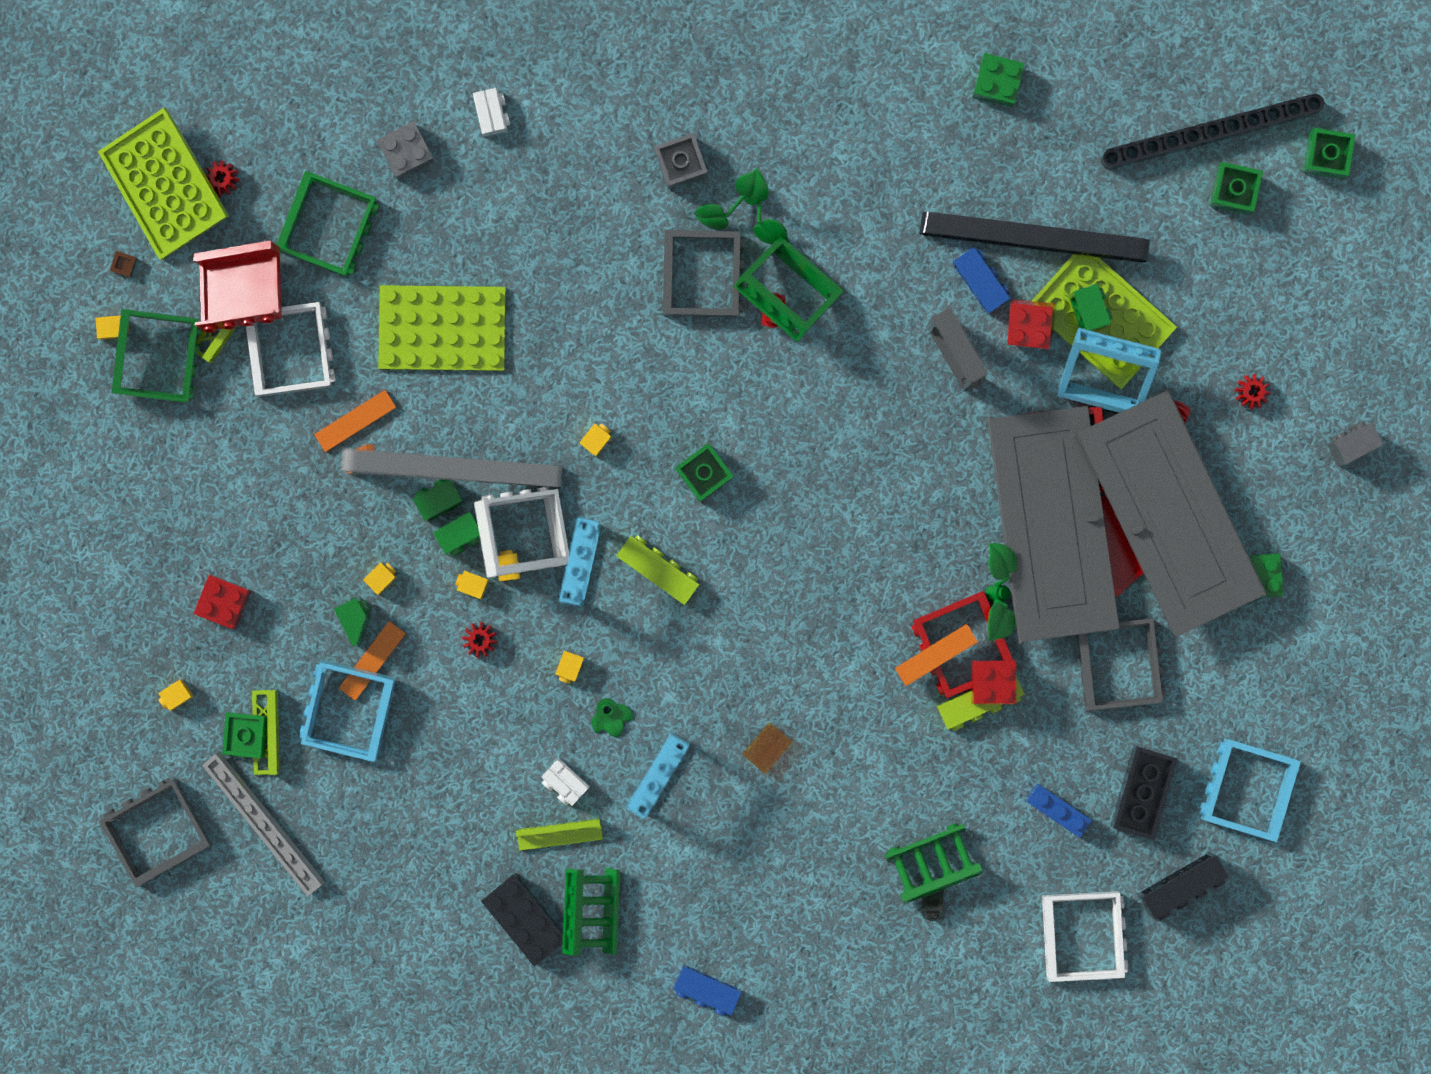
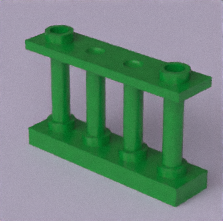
M952 824L944 832L903 848L899 846L888 850V854H885L887 862L894 860L904 885V893L900 894L904 905L983 874L980 863L975 864L971 862L960 833L965 832L964 824ZM950 837H953L964 864L962 866L963 869L957 872L951 869L940 842ZM932 844L944 871L943 877L937 880L932 878L921 848ZM913 852L924 878V885L917 888L915 885H912L901 856Z
M566 868L563 954L581 956V948L602 947L603 953L617 955L619 943L617 938L619 888L621 883L619 869L605 868V875H584V870ZM584 884H605L604 896L583 897ZM583 905H604L603 918H582ZM603 926V939H581L582 927Z

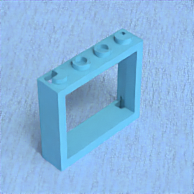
M1078 328L1060 380L1057 396L1121 413L1146 400L1159 364L1161 349ZM1084 350L1149 367L1138 399L1069 382L1079 351Z
M580 517L577 518L559 601L584 606L602 526L601 523ZM568 592L571 593L570 599H567Z
M322 660L319 665L316 664L313 674L316 677L315 685H311L309 690V697L312 698L310 705L306 706L304 717L307 719L305 726L302 725L300 729L301 744L375 762L378 758L397 678ZM327 669L384 683L369 751L312 737Z
M673 732L671 733L628 804V810L643 819L646 818L690 745L688 741ZM677 744L682 745L684 747L683 750L677 748ZM640 805H642V806H644L645 808H647L646 811H645L644 809H642V808L640 807Z
M1224 739V742L1220 743L1217 754H1220L1219 760L1214 762L1211 774H1214L1212 783L1208 782L1205 794L1208 797L1206 803L1202 802L1200 807L1201 819L1277 842L1301 761L1230 739ZM1232 747L1287 764L1268 832L1212 816Z

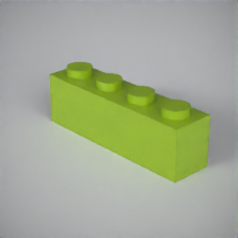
M638 535L635 538L630 536L616 556L683 605H686L699 586L696 583L698 578L690 572L686 575L679 570L681 566L673 560H670L668 563L662 558L664 556L662 552L655 547L650 550L645 546L647 542Z
M1016 676L1017 703L1022 700L1020 696L1025 694ZM970 690L936 707L946 729L952 728V731H956L964 727L963 723L970 719L973 723L984 718L983 713L990 711L993 714L1003 709L1001 706L1003 704H972Z

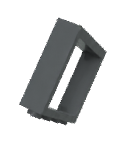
M665 230L663 316L738 317L739 312H743V300H739V291L734 287L732 309L672 308L673 238L734 239V286L739 280V272L744 271V258H740V250H744V237H740V232Z
M948 307L931 317L926 327L963 391L968 389L971 392L986 381L985 377L989 373L951 307Z
M1153 618L1119 622V628L1145 626L1153 697L1095 703L1087 633L1077 635L1086 711L1163 703L1165 687L1161 685L1160 677H1163L1162 664L1158 663L1161 649L1160 644L1156 643L1155 635H1158L1157 622H1154Z
M170 778L159 782L158 785L160 787L152 791L149 788L140 793L141 798L135 801L132 798L121 804L123 808L116 812L114 809L103 814L104 819L99 821L135 887L143 885L213 845L177 779L170 780ZM173 788L202 841L140 875L111 822Z

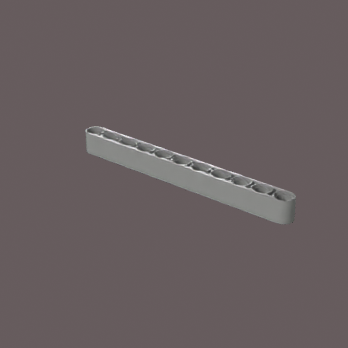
M343 449L342 458L343 472L562 488L563 467L555 465Z

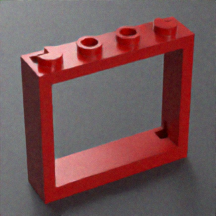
M984 591L912 620L914 623L911 626L915 637L919 636L922 642L919 645L920 650L923 651L931 646L922 623L974 601L978 602L988 626L991 607ZM1004 638L995 640L994 642L1002 661H1013ZM940 666L930 671L931 676L936 675L939 683L935 685L940 696L944 695L945 698H949L971 688V681L949 689Z

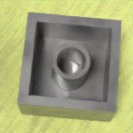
M414 121L377 139L397 180L435 162Z
M694 133L654 146L668 190L708 176Z
M1364 421L1348 428L1349 433L1344 431L1331 437V442L1327 444L1338 467L1346 465L1384 445L1373 423L1365 424Z

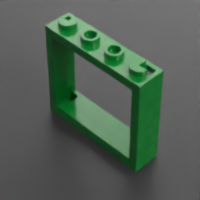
M305 171L276 245L280 247L281 253L348 278V275L353 274L357 263L354 262L356 255H360L363 250L364 243H362L364 235H368L372 226L369 223L371 216H375L378 212V200L371 195ZM313 182L368 203L343 269L288 248Z
M781 236L742 274L733 286L796 342L810 330L844 292L843 289ZM773 254L778 256L827 299L806 322L752 276Z
M121 309L112 393L188 403L189 398H193L194 386L190 385L191 377L195 378L197 365H193L194 356L198 357L199 344H195L196 335H201V329L195 326L198 318ZM129 316L191 324L182 394L121 387Z

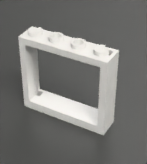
M320 302L282 307V316L315 311L325 381L265 389L257 323H255L254 326H246L255 396L261 397L333 387L332 382L336 380L334 369H330L329 361H333L331 348H327V340H330L329 328H325L324 319H327L326 307H322Z
M549 487L537 488V492L531 493V489L518 491L519 495L506 492L501 493L499 498H494L493 494L482 496L481 501L474 502L487 578L567 565L569 549L558 489L549 490ZM544 499L554 558L499 566L489 507Z
M1120 892L1042 895L1047 981L1125 978V972H1128L1127 959L1124 960V951H1127L1126 938H1123L1122 930L1126 929L1125 917H1121V909H1124V902ZM1112 899L1116 970L1057 973L1053 902Z

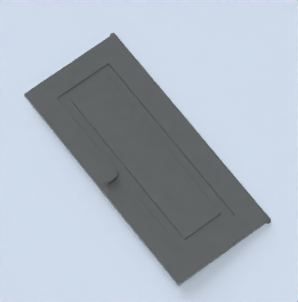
M1167 388L1163 390V393L1077 433L1174 637L1184 634L1261 596H1267Z
M1088 406L993 419L988 417L987 422L1004 543L1014 551L1018 562L1017 570L1014 573H1010V585L1019 644L1022 645L1026 641L1119 629L1098 477L1077 435L1078 432L1091 427Z

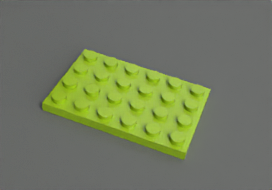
M162 108L98 151L159 260L167 258L229 217L168 108Z
M1073 254L1032 300L1056 303L1053 331L1071 347L1079 326L1069 295L1073 291L1097 283L1099 288L1102 287L1106 299L1103 301L1105 307L1110 308L1113 319L1110 320L1111 324L1108 327L1095 331L1096 333L1158 349L1177 328L1099 257ZM1079 351L1081 356L1120 390L1142 367L1141 365L1092 352Z
M380 285L378 369L505 371L506 287Z

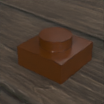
M116 251L109 271L131 278L137 258Z

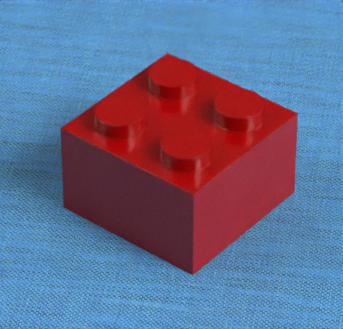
M1014 299L1010 304L1007 345L1049 349L1052 346L1056 303Z
M208 575L193 614L230 629H236L252 590L214 575Z
M971 661L972 704H1016V661Z

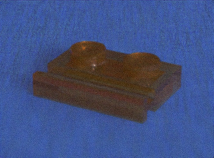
M768 722L742 755L766 774L792 741Z

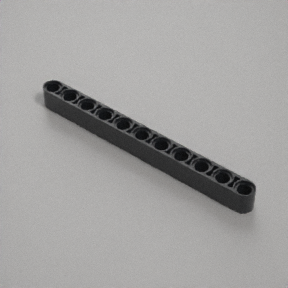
M1310 94L1109 148L1102 155L1101 164L1106 169H1116L1310 117L1323 109L1324 99L1319 94ZM1309 100H1314L1318 108L1311 109L1309 107ZM1295 106L1298 111L1297 115H1292L1288 107ZM1274 111L1277 114V120H1271L1268 112ZM1249 116H1253L1256 118V126H1252L1249 124ZM1228 122H1234L1237 125V131H1231L1228 128ZM1209 127L1215 128L1217 136H1210L1207 129ZM1191 132L1194 133L1197 137V141H1189L1187 138V134ZM1167 139H1175L1177 146L1173 148L1168 146ZM1147 144H1154L1157 151L1155 153L1149 152ZM1126 150H1135L1136 158H1129ZM1106 155H1114L1116 157V163H1108L1106 160Z
M922 212L919 234L924 236L1140 263L1148 261L1150 240L1145 238L935 212Z

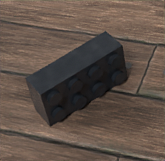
M1133 746L1110 827L1152 840L1155 839L1178 758Z
M1209 852L1141 891L1137 896L1151 918L1163 920L1170 915L1169 911L1175 908L1178 910L1189 904L1188 900L1194 897L1199 899L1206 895L1207 889L1222 886L1226 883L1225 879L1229 876L1218 857Z
M516 873L481 900L483 905L534 967L563 944V930Z

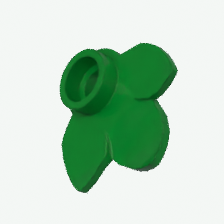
M604 698L596 706L597 713L592 718V727L595 733L605 729L610 736L618 738L623 732V722L633 720V714L626 705L616 704L614 700ZM609 706L611 707V710L609 712H604V707Z

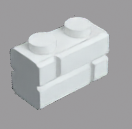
M498 88L473 93L483 137L507 132L510 120L508 113H503L502 105H506L503 92L499 93Z
M560 758L542 775L544 779L542 784L550 791L553 789L560 794L557 798L566 806L568 803L572 806L590 787Z

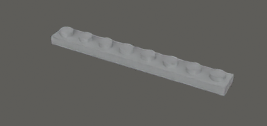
M220 751L202 765L307 896L311 895L325 883Z

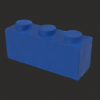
M973 247L954 260L952 264L989 315L1009 301L1010 297L1008 295L1010 291L1005 284L1000 285L996 279L998 274L992 266L988 267L984 262L986 257L980 249L976 250Z
M1039 784L1035 785L1025 800L1079 838L1092 821Z
M683 965L673 987V990L677 991V996L684 999L691 997L696 1000L695 1003L704 1008H707V1005L715 1008L714 1012L725 1017L727 1014L732 1015L742 990L686 965Z

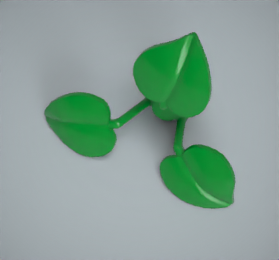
M758 168L740 176L736 180L735 187L741 194V197L727 213H724L721 206L715 204L701 206L694 212L697 220L706 227L717 231L723 230L729 224L726 217H729L745 199V202L749 205L758 204L757 222L759 225L754 227L753 232L760 241L773 244L780 236L787 242L790 241L788 232L783 224L773 219H766L764 221L761 219V205L769 196V188Z
M989 543L990 573L995 579L1000 580L995 582L994 585L987 587L985 592L987 600L994 602L989 612L988 637L989 641H995L1008 637L1015 629V615L1011 610H1007L1008 605L1003 603L1012 596V592H1010L1008 587L1001 584L1010 579V573H1014L1017 570L1018 562L1016 554L1008 546L1000 543Z

